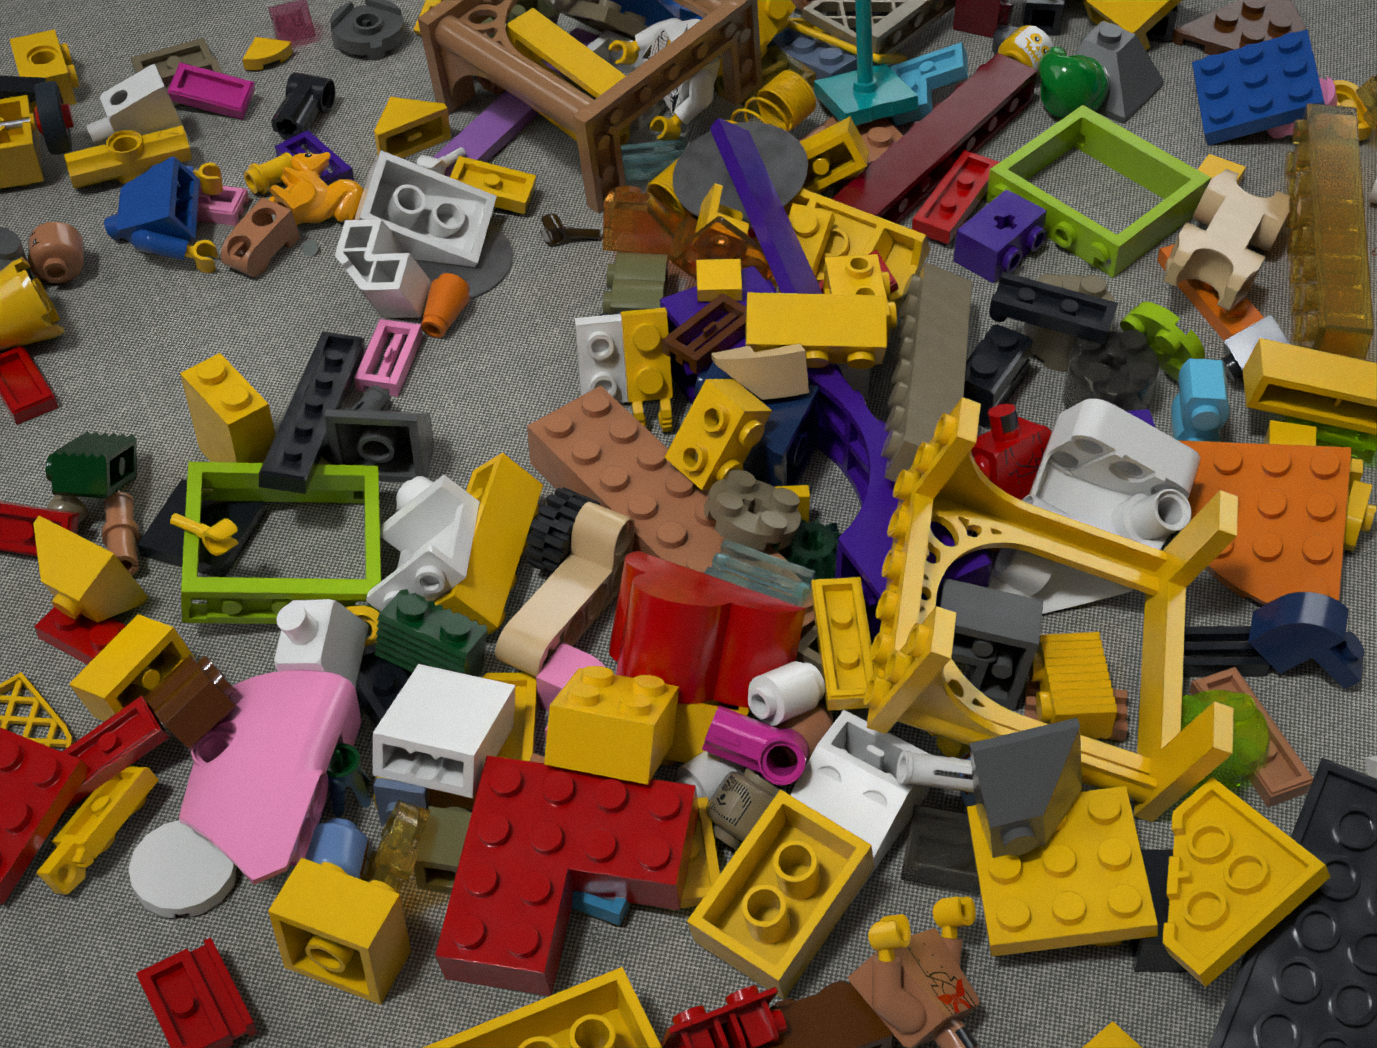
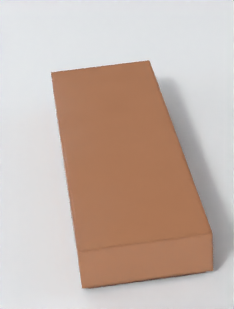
M1236 667L1192 681L1189 692L1202 712L1214 701L1234 708L1232 756L1267 807L1308 793L1314 778Z

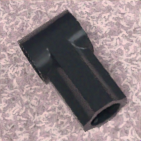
M293 72L287 81L286 98L271 119L273 131L281 135L283 140L286 141L308 130L319 112L328 113L331 110L336 92L334 81L331 78Z

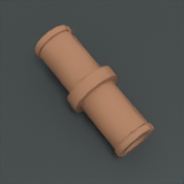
M118 491L109 496V499H104L106 523L101 531L102 540L107 546V550L114 553L128 572L134 575L139 569L136 545L141 537L140 528L134 520L133 497L126 492Z

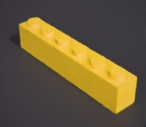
M1259 338L1243 368L1246 407L1377 435V363Z

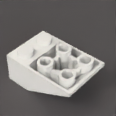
M843 710L817 744L790 795L872 845L875 868L869 875L870 877L930 791V787L898 783L896 771L900 753L903 750L919 754L929 753L888 732L883 734L866 728L867 721Z

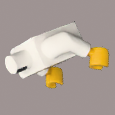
M678 18L663 20L636 34V40L632 42L615 40L609 45L608 49L613 52L623 50L622 57L616 60L615 64H634L641 50L644 52L641 58L643 62H646L698 23L700 19L681 21ZM719 57L715 58L664 97L673 116L671 118L656 116L652 119L650 130L662 132L657 137V140L664 142H675L678 140L681 133L680 125L682 123L687 125L712 103L714 84L720 67Z

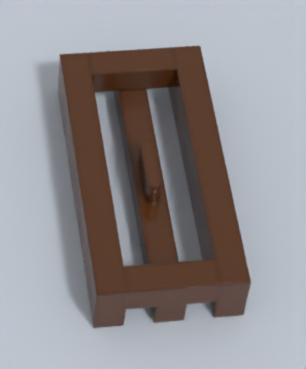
M724 293L720 294L662 339V353L669 357L673 353L676 354V361L684 365L688 362L690 370L697 374L713 361L711 353L725 351L745 336L746 306ZM727 311L730 312L720 321L716 322V320L720 318L722 315H724ZM703 331V334H702V335H700L698 338H696V339H695L693 342H691L689 345H687V346L685 345V344L688 343L691 339H693L695 336H697L700 332Z

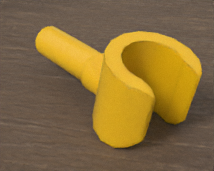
M174 513L170 519V524L201 538L205 547L212 555H222L239 544L236 539L231 537L237 533L238 529L229 519L224 518L212 527L203 523L200 524L177 513Z

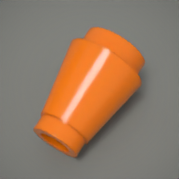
M443 273L438 279L431 282L421 323L424 333L434 338H442L470 302V287L464 279L455 274Z

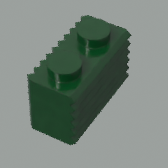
M87 431L52 454H49L45 472L47 480L52 482L53 495L109 499V496L124 488L125 485L127 486L128 483L137 477V439L133 434L128 437L124 434L117 436L115 433L108 436L106 433L99 435L97 432L91 435Z
M408 589L400 590L379 614L377 619L379 621L377 625L378 630L376 633L378 636L375 646L377 650L374 655L410 672H414L418 664L476 677L482 672L487 637L486 624L478 625L477 620L470 621L469 617L460 613H452L451 609H443L442 605L435 606L434 601L427 602L425 597L416 593L409 594Z

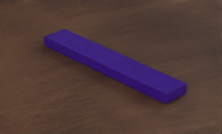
M718 118L710 127L712 136L781 293L823 294L750 132Z

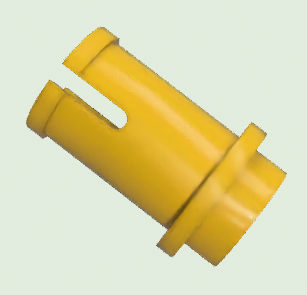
M285 152L281 156L260 165L257 163L250 164L248 170L244 172V179L250 191L254 194L258 192L266 194L269 192V187L282 182L281 177L284 175L282 169L284 167L291 168V154Z

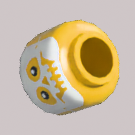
M1026 25L1019 27L1000 44L997 53L1036 69L1037 76H1039V60L1054 45L1050 37L1043 30L1036 26Z

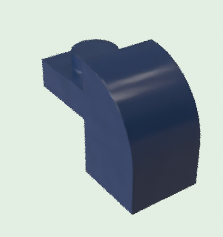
M1295 592L1283 595L1253 611L1248 643L1280 674L1313 658L1343 689L1361 681L1364 649L1355 634L1349 631L1346 632L1349 609L1338 600L1314 592Z

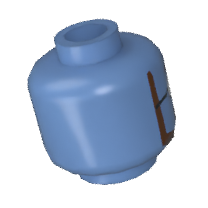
M334 818L327 823L318 824L315 827L305 859L318 864L322 862L335 864L348 875L365 881L372 844L368 837L358 830L356 824L346 819Z

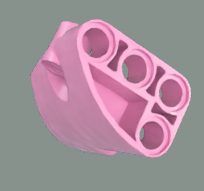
M289 670L271 672L239 682L234 685L236 691L230 696L237 706L191 749L194 763L182 803L179 821L201 834L216 846L242 871L253 885L288 871L291 862L298 863L301 857L306 858L314 829L319 823L328 792V775L326 771L336 744L345 743L354 747L362 720L356 689L347 678L341 675L311 670Z

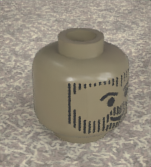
M749 768L743 774L739 772L728 773L706 806L709 818L716 823L713 827L714 836L737 850L780 789Z

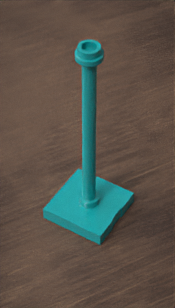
M855 0L857 70L815 80V95L839 121L851 116L855 126L871 122L872 120L918 110V95L885 63L873 66L871 0Z

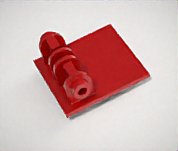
M752 985L728 995L725 998L727 1005L706 1013L703 1005L685 1010L672 1018L674 1025L666 1029L660 1044L662 1048H715L709 1033L710 1031L717 1048H729L721 1027L726 1024L735 1048H747L745 1038L750 1048H758L768 1043L776 1042L779 1040V1034L787 1031L786 1021L780 1009L770 1011L769 1004L778 991L776 987L759 993L757 985Z

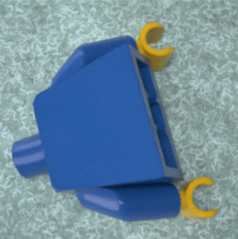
M175 156L153 165L148 171L123 185L120 190L118 213L107 217L104 221L107 234L113 240L125 238L140 252L157 254L183 261L185 257L193 258L199 271L203 273L214 272L216 270L214 260L206 257H219L214 243L209 240H201L194 244V246L187 244L196 239L199 186L201 185L202 192L207 195L220 194L223 191L220 168L215 163L209 162L201 165L199 170H193V166L183 165Z

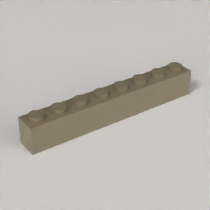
M927 262L924 263L918 276L911 274L902 294V298L906 300L899 315V318L903 319L897 333V339L900 340V343L894 355V361L898 363L891 378V384L895 386L888 401V407L892 408L884 428V431L889 434L881 452V456L887 458L884 478L896 482L899 473L903 469L908 471L911 468L920 444L922 442L929 443L932 439L936 424L943 413L950 414L964 396L972 281Z

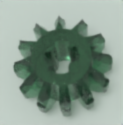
M819 516L814 522L808 523L801 518L794 540L789 546L778 549L781 542L771 544L810 583L811 580L835 578L838 538L841 536L837 523L824 526Z

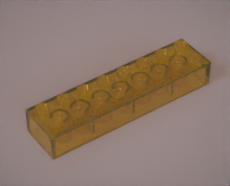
M1307 103L1303 119L1295 120L1292 143L1296 145L1294 152H1287L1284 164V175L1290 176L1287 180L1285 194L1290 196L1289 202H1291L1289 204L1290 212L1286 218V227L1293 228L1290 231L1287 254L1294 256L1290 263L1288 277L1289 283H1295L1290 297V312H1296L1297 314L1292 322L1291 341L1298 342L1296 346L1365 360L1374 334L1357 108Z

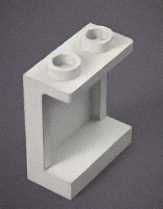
M443 475L382 524L380 537L401 552L397 570L368 592L366 601L382 612L400 590L408 589L409 594L416 593L425 597L427 602H435L465 579L480 501Z

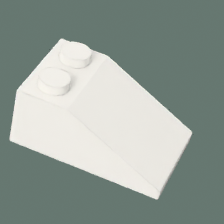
M381 150L368 175L354 220L383 219L404 247L403 253H410L414 260L476 267L497 196Z

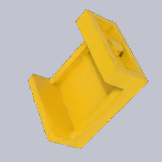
M1083 0L1091 21L1097 25L1102 21L1116 24L1122 29L1136 34L1145 50L1150 47L1146 33L1182 1Z

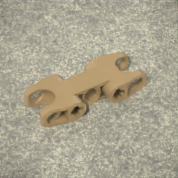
M1225 169L1222 173L1212 178L1192 218L1207 225L1208 228L1205 231L1190 223H1185L1165 264L1164 282L1175 287L1186 279H1197L1206 282L1220 296L1217 305L1231 311L1238 303L1245 300L1265 259V256L1249 250V245H1253L1268 253L1270 252L1290 212V196L1280 191L1267 198L1251 195L1238 185L1237 177L1239 174Z

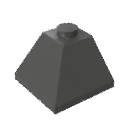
M1105 21L1100 22L1083 38L1075 54L1096 59L1102 64L1109 78V91L1106 100L1096 112L1122 124H1125L1163 85V78L1137 35L1122 29L1116 24Z
M326 409L324 417L334 465L378 466L379 481L405 483L417 476L428 477L434 449L430 413Z
M1077 718L969 743L975 807L992 858L1008 854L1015 856L1023 855L1034 848L1045 846L1081 792L1080 725Z

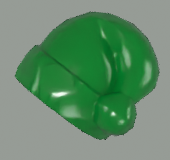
M1051 47L1048 52L1042 55L1038 65V71L1042 79L1041 99L1044 107L1052 115L1063 119L1082 105L1095 112L1101 108L1109 91V78L1099 61L1084 55L1067 56L1066 50L1061 47Z

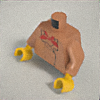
M968 896L942 898L935 903L932 913L936 924L942 928L941 935L935 928L911 935L910 924L904 914L883 916L879 922L871 926L868 932L869 943L877 952L847 977L850 983L904 1047L916 1048L934 1040L939 1048H978L979 1044L962 1022L966 1016L979 1006V998L960 968L963 939L957 938L958 927L970 926L975 921L976 908L973 899Z

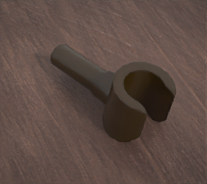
M547 214L541 219L545 229L540 230V233L545 243L551 247L560 246L566 239L599 240V229L564 226L560 217L556 214Z

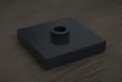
M181 479L137 544L141 556L182 567L184 529L170 524V519L174 513L185 517L187 480ZM202 500L201 524L212 527L224 518L231 520L238 529L237 533L231 537L236 539L239 544L226 553L215 556L207 550L200 538L198 572L216 577H226L266 514L264 501Z

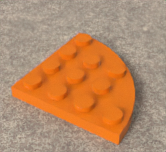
M1178 440L1198 452L1201 457V462L1189 498L1187 499L1191 507V520L1219 490L1238 496L1237 537L1205 569L1221 584L1244 599L1249 597L1262 605H1266L1283 595L1295 592L1319 593L1340 602L1352 447Z

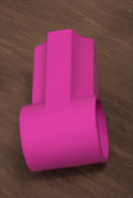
M720 705L716 710L702 747L704 751L760 772L766 780L777 785L791 784L799 779L805 769L809 756L808 743L803 735L796 730L788 728L778 729ZM775 746H788L796 753L798 762L790 767H781L772 760L770 750Z

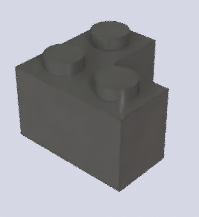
M944 578L936 606L957 613L952 660L970 664L968 680L985 696L1003 707L1015 709L1039 646L1043 600Z

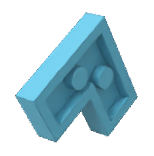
M962 42L890 66V69L918 95V110L891 116L896 126L919 121L928 115L933 109V89L945 85H953L962 79L968 78V58Z

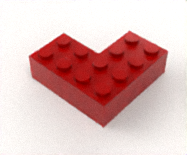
M486 755L435 954L445 979L551 996L573 904L572 896L574 891L588 893L603 899L615 900V898L627 899L628 903L680 910L699 816L696 785L651 779L647 785L545 765L544 763Z

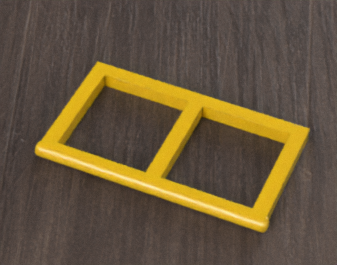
M788 18L787 28L857 55L856 45L840 40L802 18ZM898 52L893 54L873 53V62L878 64H899L907 59V56Z

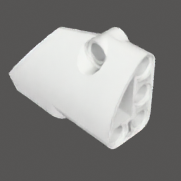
M1086 399L1057 416L1030 494L1022 501L1160 550L1170 534L1182 530L1191 520V507L1187 499L1189 498L1201 457L1192 448L1116 405L1100 399ZM1000 548L988 582V588L1043 600L1042 614L1133 591L1132 588L1032 553L1011 548Z

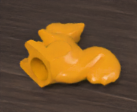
M329 152L322 154L299 153L294 155L290 160L291 168L284 167L282 169L284 175H282L281 180L287 188L283 189L278 185H272L269 188L273 196L268 200L291 209L296 226L301 223L324 222L332 216L339 222L355 219L364 189L357 182L350 179H339L327 185L320 178L329 165L328 162L331 156Z

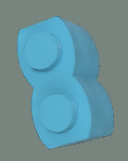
M1189 358L1179 372V393L1174 398L1171 406L1173 438L1183 441L1221 442L1220 429L1224 426L1229 416L1224 363L1222 360Z

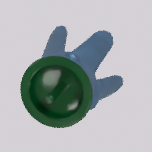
M336 744L326 773L328 775L332 811L336 817H341L345 809L346 786L351 787L363 807H370V795L362 776L368 783L371 780L360 765L358 750L349 744Z

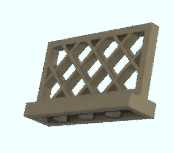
M814 0L802 9V19L840 40L856 45V32L849 29L856 28V16L845 15V11H856L855 0ZM871 0L872 12H889L887 16H872L873 53L893 54L954 8L956 0ZM837 11L838 16H825L820 12Z

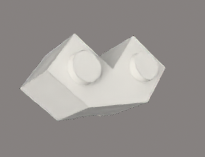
M383 219L345 220L335 257L384 318L421 317L431 281L411 254L403 253L404 247Z

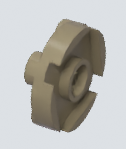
M739 469L731 470L726 479L715 482L711 486L704 504L706 518L711 513V516L717 521L714 529L722 537L752 550L764 551L767 543L775 544L779 542L781 543L778 549L786 548L794 540L801 522V515L797 509L800 499L793 491L785 488H775L767 483L756 480L751 473Z

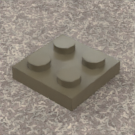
M555 0L552 8L601 33L609 30L633 41L636 40V34L648 28L645 25V17L629 11H625L622 14L620 13L622 6L609 0H599L598 4H595L596 0Z

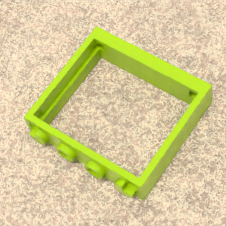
M1082 105L992 167L989 174L986 201L990 203L1007 189L1047 210L1044 229L1047 231L1046 237L1114 278L1193 218L1195 210L1211 181V177ZM1072 147H1075L1162 197L1164 200L1122 232L1115 234L1026 180Z
M188 461L185 517L200 524L202 500L364 503L365 579L198 577L200 538L184 530L181 582L182 623L277 624L276 619L279 611L293 600L331 599L339 602L344 607L369 606L380 613L371 604L355 605L356 602H367L368 592L381 582L378 466L318 464L306 494L258 487L259 471L263 463ZM193 600H207V604L193 603Z

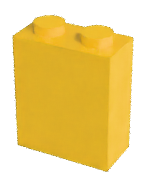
M221 353L181 372L180 376L200 451L210 462L263 463L276 436L268 402Z

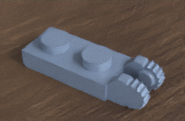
M787 27L777 36L775 35L766 46L767 52L765 55L768 58L771 57V59L779 62L780 65L814 80L857 70V57L843 52L839 48L819 42L812 37H803L800 32Z

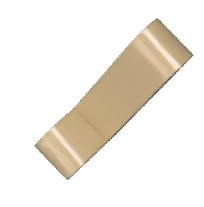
M587 502L582 506L576 516L572 529L571 554L503 628L495 649V657L498 661L536 677L561 642L572 647L619 593L625 556L633 552L635 521L633 518L593 502Z

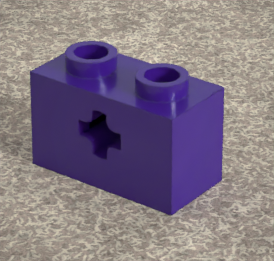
M1006 189L957 230L953 262L994 284L1001 277L1002 272H1012L1018 266L1021 259L1031 251H1036L1041 247L1047 233L1046 229H1044L1047 210Z

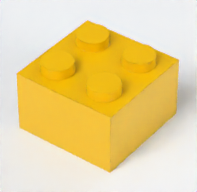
M603 666L578 668L549 706L544 764L648 785L673 744L679 686L664 684L661 678L651 675H640L634 678L615 675L611 669Z
M301 857L268 910L284 968L379 1005L382 1004L411 953L400 894L384 882L377 880L366 882L348 875L342 868L329 862L318 864Z

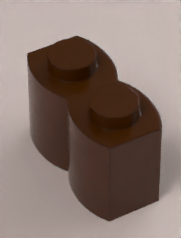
M190 654L144 697L164 726L190 750L237 706L230 698L236 689L219 668L206 656L197 661Z

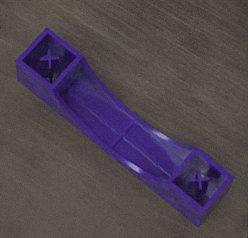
M754 266L741 270L742 301L737 302L746 306L747 292L777 293L772 282L765 280ZM697 286L660 299V308H666L668 334L711 302L697 301ZM727 311L724 315H722L720 318H718V319L716 320V322L720 321L723 317H725V316H726L727 314H729L730 312ZM703 331L700 332L697 336H695L685 345L687 346L691 342H693L696 338L703 334ZM745 336L727 350L745 347ZM673 353L670 356L671 376L689 402L693 404L697 397L695 395V385L701 371L695 374L690 370L688 362L681 365L676 361V354ZM711 362L710 364H708V365H707L705 368H703L702 370H707V371H708V369L710 368L712 362ZM829 363L822 368L807 367L808 383L819 387V444L817 449L830 458L845 474L861 505V509L852 524L838 538L835 578L861 577L872 645L876 635L880 632L881 620L876 618V608L882 593L886 590L887 578L882 577V567L887 553L892 548L893 538L888 537L887 531L890 519L898 505V499L893 497L895 482L884 478L887 458L881 456L883 445L889 433L884 431L885 423L882 420H877L867 408L861 393L857 390L854 391L843 378L842 371L837 363ZM931 522L930 528L933 535L944 545L955 546L954 538L950 531L938 522ZM986 549L966 554L947 568L938 587L936 603L944 578L988 588L992 562ZM929 551V556L926 560L935 564L936 556ZM922 593L921 598L927 600L926 595Z

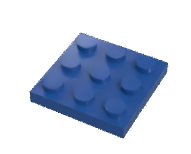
M1308 29L1287 33L1281 37L1260 43L1248 44L1242 48L1218 55H1209L1204 59L1192 62L1207 145L1327 113Z

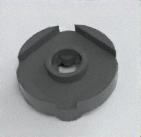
M365 0L366 5L354 7L352 1L335 10L330 18L333 46L339 51L355 55H365L368 60H380L386 57L388 50L400 44L406 35L401 9L390 1Z

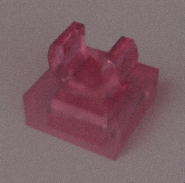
M294 0L268 7L276 40L294 42L316 36L307 0Z

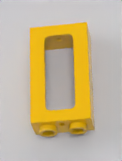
M534 8L506 24L507 37L520 54L570 84L547 67L541 60L543 58L595 98L626 77V75ZM533 108L535 111H537L539 114H541L543 117H545L547 120H549L551 123H553L555 126H557L559 129H561L563 132H565L567 135H569L571 138L577 141L576 134H574L570 130L566 129L562 125L558 124L554 120L550 119L543 113ZM630 124L619 131L621 148L629 140Z

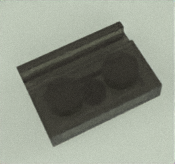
M914 805L901 880L981 895L968 815Z

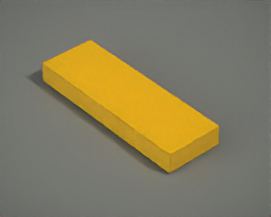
M861 577L811 580L810 591L822 676L825 683L827 711L869 708V706L864 705L863 699L867 684L874 675L875 663L870 661L872 645Z

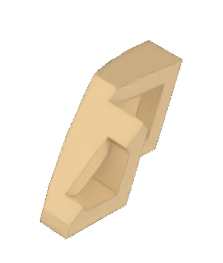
M800 343L756 353L750 346L711 353L712 360L716 366L762 400L809 393L806 350Z

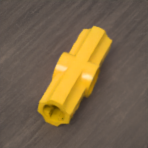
M182 125L145 135H140L132 130L119 131L109 136L106 144L64 154V159L73 188L76 189L113 179L126 184L148 171L153 165L159 164L172 156H175L180 162L192 160V155Z

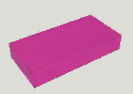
M180 62L169 86L168 93L173 102L243 120L255 92V83Z

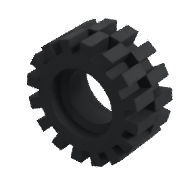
M565 487L556 489L554 495L550 494L546 498L547 505H541L538 510L540 514L538 520L534 519L532 522L533 533L527 537V543L530 544L526 548V556H529L527 559L528 564L552 575L571 554L572 529L578 512L587 502H593L598 505L600 503Z

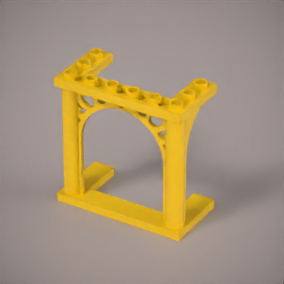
M962 397L950 414L943 413L936 424L932 439L929 443L922 442L915 454L913 465L908 471L903 469L899 473L894 485L893 497L898 499V505L890 519L887 531L888 537L893 538L892 548L887 553L882 567V577L887 578L886 590L882 593L876 608V618L881 620L880 632L876 635L870 651V661L875 662L874 675L867 684L863 699L864 705L869 706L866 728L886 734L896 722H900L969 745V743L1048 725L997 704L980 692L962 674L951 658L957 613L936 606V596L942 576L951 564L964 555L986 548H1011L1032 553L1145 593L1137 753L1080 735L1082 783L1092 787L1106 789L1126 786L1129 799L1135 800L1134 817L1153 822L1233 754V707L1214 701L1182 731L1181 710L1186 587L1237 537L1238 496L1219 490L1163 550L1034 506L998 488L982 473L976 464L971 449L977 441L981 404ZM935 521L945 526L952 534L955 546L950 547L941 543L931 531V522ZM967 530L976 531L977 537L968 536ZM929 551L936 556L935 564L926 560L929 556ZM922 593L926 595L927 600L921 598ZM949 685H952L956 688L959 696L955 695L952 692Z

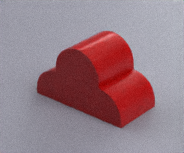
M636 551L625 556L608 653L612 659L618 662L616 675L631 678L640 675H651L661 678L664 684L679 686L678 704H697L716 700L734 706L750 708L748 704V688L752 679L796 661L806 608L644 552Z

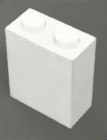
M418 664L373 731V776L473 798L479 787L486 755L497 757L514 727L516 685Z

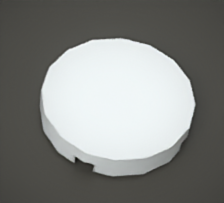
M179 820L163 824L147 834L133 851L128 868L131 886L137 899L145 909L164 918H175L174 914L182 915L189 913L190 917L204 914L223 901L233 888L237 876V866L224 853L201 834L180 823Z

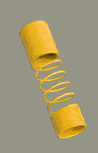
M784 70L758 91L757 97L748 99L744 109L735 110L730 120L725 121L732 124L738 123L733 121L735 115L744 112L745 121L749 122L748 112L758 117L763 123L777 126L789 132L814 112L816 97L811 86L801 75L793 71ZM757 100L761 115L747 109L749 103ZM676 159L648 183L646 191L655 211L669 223L680 225L692 216L693 213L680 203L674 192L673 171L678 161Z

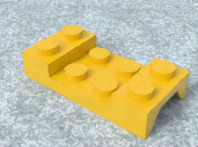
M801 188L797 195L784 206L787 216L790 213L792 204L795 203L833 211L835 217L833 228L815 275L817 282L824 279L825 257L868 255L877 250L898 284L899 289L891 293L890 297L887 298L888 302H895L896 312L898 313L905 300L902 298V294L911 274L918 275L930 252L927 235ZM757 236L744 241L739 250L745 263L768 272L770 266Z

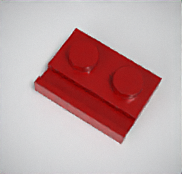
M211 937L203 940L204 945L191 952L187 948L136 973L170 1048H229L234 1045L233 1040L247 1033L249 1037L257 1034L255 1024Z

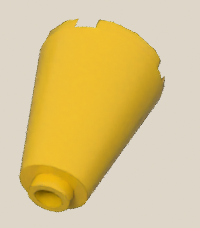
M23 257L13 260L0 271V351L56 338L65 332L62 326L55 323L61 319L38 277L33 280L30 279L26 269L31 266Z

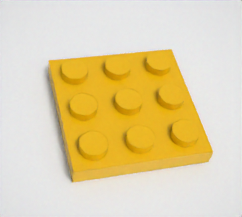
M1126 786L1080 792L1047 844L1034 848L1026 854L1016 856L1008 854L992 858L975 805L967 806L991 957L1158 936V923Z

